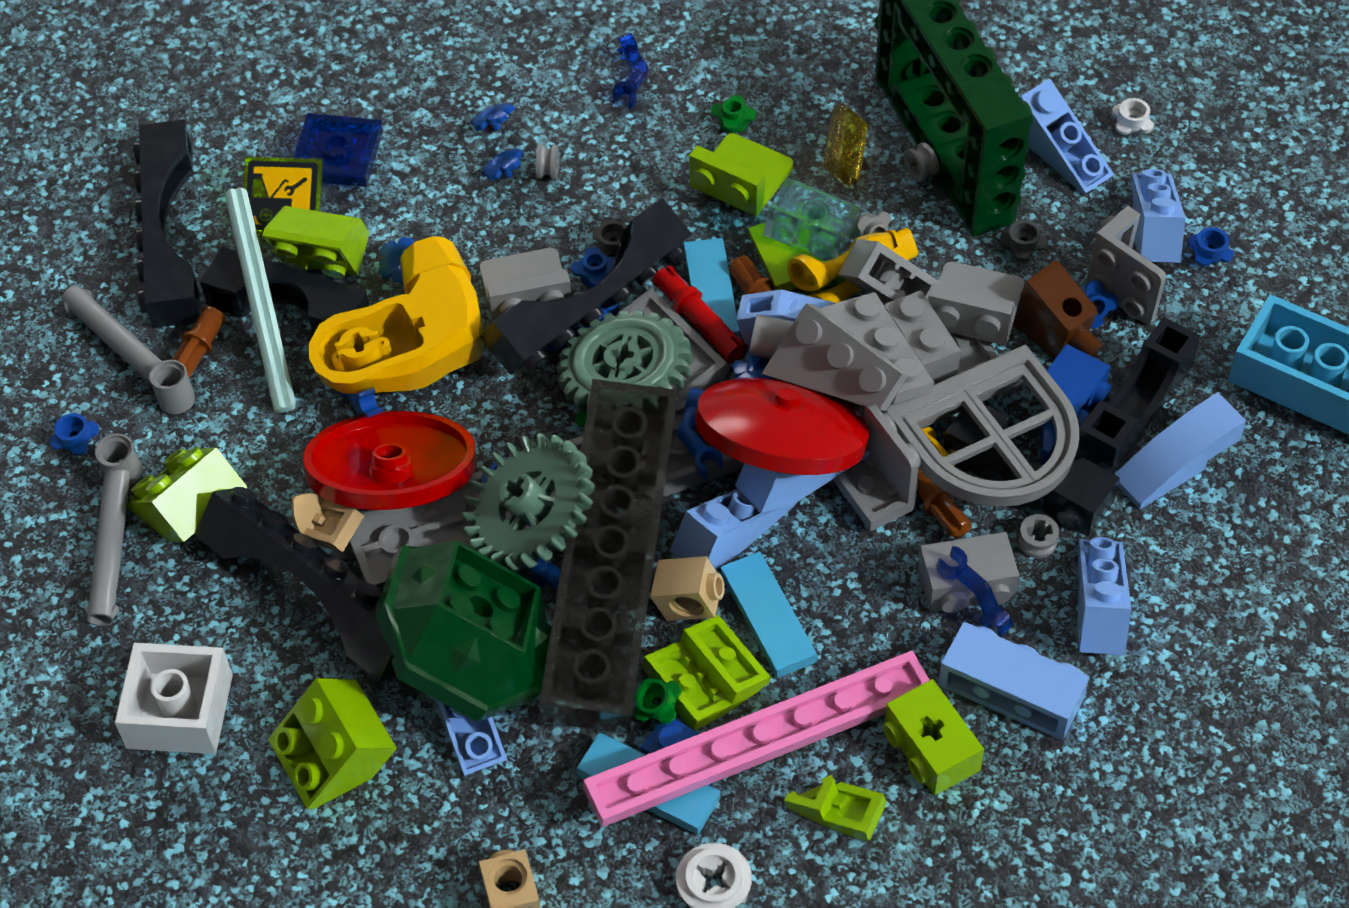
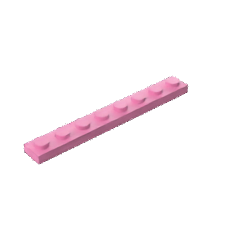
M912 650L583 780L582 788L601 827H604L884 715L886 703L928 682L929 678Z

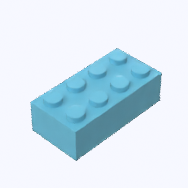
M1270 294L1236 350L1228 382L1349 435V327Z

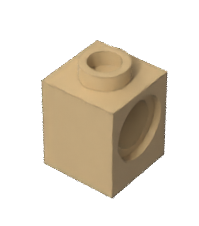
M708 557L658 560L650 597L666 621L715 618L718 602L724 595V581Z
M525 849L516 852L513 850H502L492 854L486 860L479 861L490 908H540L536 886ZM509 881L521 884L516 890L510 892L499 889L502 884Z

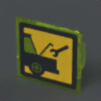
M245 157L243 188L248 193L257 235H263L264 228L284 206L320 211L323 159Z

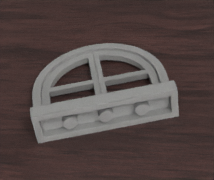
M1026 344L933 385L930 394L895 405L890 404L887 410L883 411V413L887 412L892 417L897 433L903 441L914 446L920 457V470L934 484L955 497L985 506L1020 505L1048 494L1068 474L1079 444L1078 419L1071 402ZM1025 383L1046 411L1003 430L982 402ZM965 408L987 438L943 457L923 432L922 428L961 412ZM1052 421L1055 430L1054 451L1048 461L1040 469L1034 471L1010 439ZM995 447L1018 479L1009 481L980 479L960 471L953 465Z

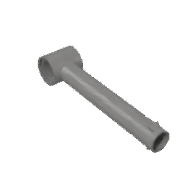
M75 285L69 287L63 293L62 303L65 306L66 312L69 314L71 311L81 319L85 325L152 385L158 405L163 412L172 415L181 414L193 406L195 394L183 363L177 360L161 361L92 298L90 290L82 289L80 286Z
M110 434L102 438L95 448V456L104 473L89 604L84 606V610L87 614V621L96 626L111 625L114 622V617L119 612V607L116 605V591L118 588L129 486L135 484L143 473L141 461L131 439L123 434Z

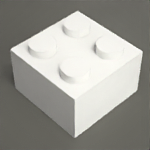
M148 643L133 644L115 719V725L126 749L216 754L233 676L223 648Z

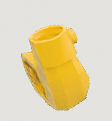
M432 236L416 241L404 250L401 256V271L405 294L384 299L372 306L334 314L319 324L309 342V360L324 385L347 394H357L372 387L375 389V393L416 390L424 388L450 372L481 358L483 354V341L479 336L483 333L477 295L471 284V275L452 241L443 237Z

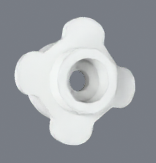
M1130 98L1113 107L1112 115L1117 118L1116 131L1118 133L1127 135L1140 131L1142 133H1149L1153 130L1154 123L1149 120L1150 107L1145 101Z

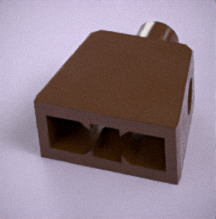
M1057 260L1026 281L1020 295V302L1013 325L1053 359H1056L1065 345L1068 344L1095 357L1104 346L1090 332L1091 326L1098 314L1097 308Z

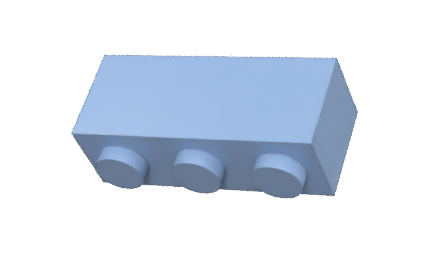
M963 622L941 662L938 686L1063 741L1084 700L1090 676L1081 673L1078 668L1071 664L1058 663L1044 657L1030 646L1024 644L1017 645L1003 639L989 628L983 626L976 627Z

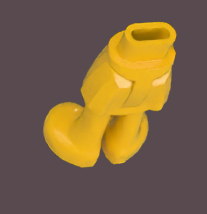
M905 227L897 232L892 229L882 233L863 235L851 242L849 250L828 261H818L809 255L800 254L789 260L787 264L788 275L792 283L804 291H816L826 286L831 280L839 276L838 273L857 239L878 241L909 261L918 255L913 234L910 229ZM845 280L832 288L816 291L807 296L838 303L849 299L862 290Z

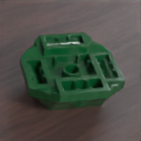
M458 540L424 547L402 545L393 556L375 614L383 638L394 655L391 661L397 679L477 722L490 718L497 712L514 709L534 701L543 691L555 630L547 623L541 587Z

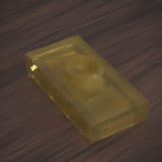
M841 103L832 110L823 166L850 187L859 182L868 123Z

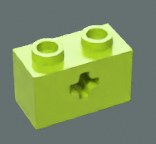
M933 679L886 703L883 731L887 740L894 748H901L908 758V766L913 777L920 784L926 783L934 796L981 771L984 755L983 746Z

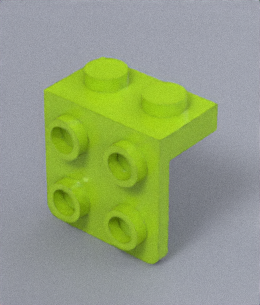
M735 133L726 135L714 152L697 145L689 154L690 187L756 217L793 170V160L790 157Z

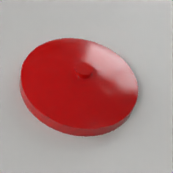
M738 378L714 384L700 395L695 416V424L701 436L720 452L751 466L787 474L822 475L851 468L863 458L869 438V428L864 418L843 400L779 379Z
M387 411L368 419L364 415L343 420L324 429L308 443L303 455L305 479L309 487L316 494L328 501L346 507L366 510H394L424 505L452 494L472 477L476 468L475 441L472 435L458 423L433 414L413 411Z

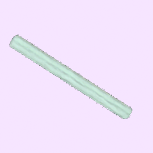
M241 187L230 189L225 194L273 409L276 413L289 412L295 409L296 401L246 189Z

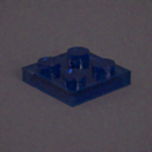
M307 113L292 162L317 163V183L367 187L383 134L382 120Z

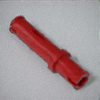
M667 266L666 269L663 267L657 271L652 279V283L673 303L672 309L679 316H685L728 364L733 363L735 360H740L747 352V344L742 342L701 299L702 293L698 288L689 286L672 266Z

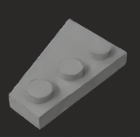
M652 288L622 309L627 310L628 315H633L636 310H643L645 317L649 313L654 312L659 314L660 320L662 318H669L673 321V326L683 329L684 337L690 341V351L693 357V363L689 365L691 375L689 378L682 375L684 381L683 390H679L675 385H671L674 394L673 401H669L665 395H658L660 408L686 400L691 387L706 390L729 372L727 362ZM639 344L640 350L647 348L645 345Z
M875 292L819 308L909 375L891 402L893 405L932 392L934 381Z
M809 303L804 305L761 373L863 406L876 404L881 411L887 410L909 376L814 304Z

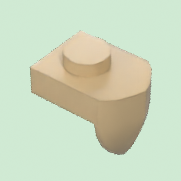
M304 493L292 497V517L298 531L315 539L318 542V546L343 553L364 516L356 508L333 503L317 494Z

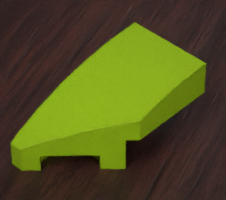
M832 775L821 779L822 785L797 795L795 791L786 794L784 802L790 810L825 827L866 842L870 841L887 804L884 794L844 782L836 784Z

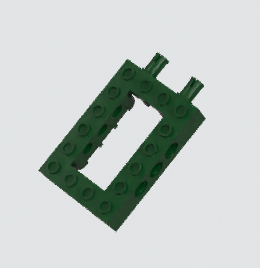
M880 0L879 14L874 19V26L878 30L875 80L916 146L925 142L933 149L939 163V172L935 177L971 235L976 237L1012 225L1016 222L1018 206L1021 205V184L1025 178V157L1029 151L1028 137L1030 125L1033 124L1031 107L1026 101L1022 102L1015 91L1011 77L1003 73L997 64L991 47L985 46L979 37L975 23L972 20H968L961 10L959 0Z

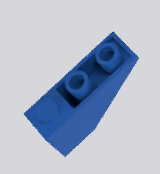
M1066 344L1047 372L1071 402L1080 428L1094 406H1097L1100 400L1104 402L1107 400L1112 385L1107 383L1111 366ZM1041 404V412L1046 411ZM1052 421L1040 425L1039 465H1044L1048 461L1055 448V430Z

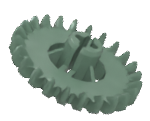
M622 310L617 317H614L612 313L604 315V320L601 322L597 319L590 322V328L580 327L576 331L578 337H572L566 342L567 348L560 352V362L556 367L559 375V386L564 391L568 402L574 400L578 411H582L585 403H587L588 412L594 418L597 409L602 406L606 420L610 421L614 408H619L622 419L627 421V413L630 406H634L643 418L644 402H650L659 411V394L665 395L669 401H673L674 394L671 385H675L679 390L684 389L682 375L686 378L690 377L689 365L693 363V357L690 351L689 339L684 337L682 328L673 326L671 319L662 318L660 320L659 314L654 312L649 313L645 317L643 310H636L633 315H628L627 310ZM639 344H643L647 348L640 350ZM603 353L604 361L595 363L600 354Z
M538 433L536 435L537 446L527 436H522L523 451H520L512 443L507 442L506 446L509 450V458L507 460L495 452L492 453L498 467L496 470L480 466L481 471L488 479L486 483L470 481V484L480 493V496L475 498L464 497L465 502L475 509L474 512L461 513L462 517L469 524L474 525L463 528L464 533L471 538L469 545L475 551L504 567L508 566L512 570L520 569L523 564L528 568L534 567L539 557L545 562L550 560L553 549L556 548L560 552L566 548L564 540L566 538L574 539L578 533L575 530V526L585 523L587 517L582 512L590 509L593 501L588 497V495L592 494L595 484L590 481L592 468L586 464V456L577 450L572 442L568 440L563 441L557 435H552L549 440L545 435ZM554 489H556L555 498L550 495ZM506 509L511 512L507 518L505 516ZM526 525L532 526L527 530H523Z

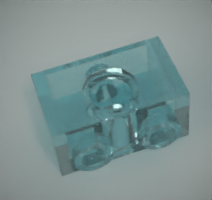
M787 177L769 208L763 235L825 261L832 260L841 255L853 234L861 207Z

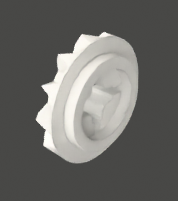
M707 843L693 848L682 858L677 868L676 885L679 898L682 897L690 908H735L742 902L745 903L752 886V873L747 860L739 851L725 844ZM724 868L722 884L725 887L714 886L711 890H707L704 893L706 879L702 875L706 874L713 877Z

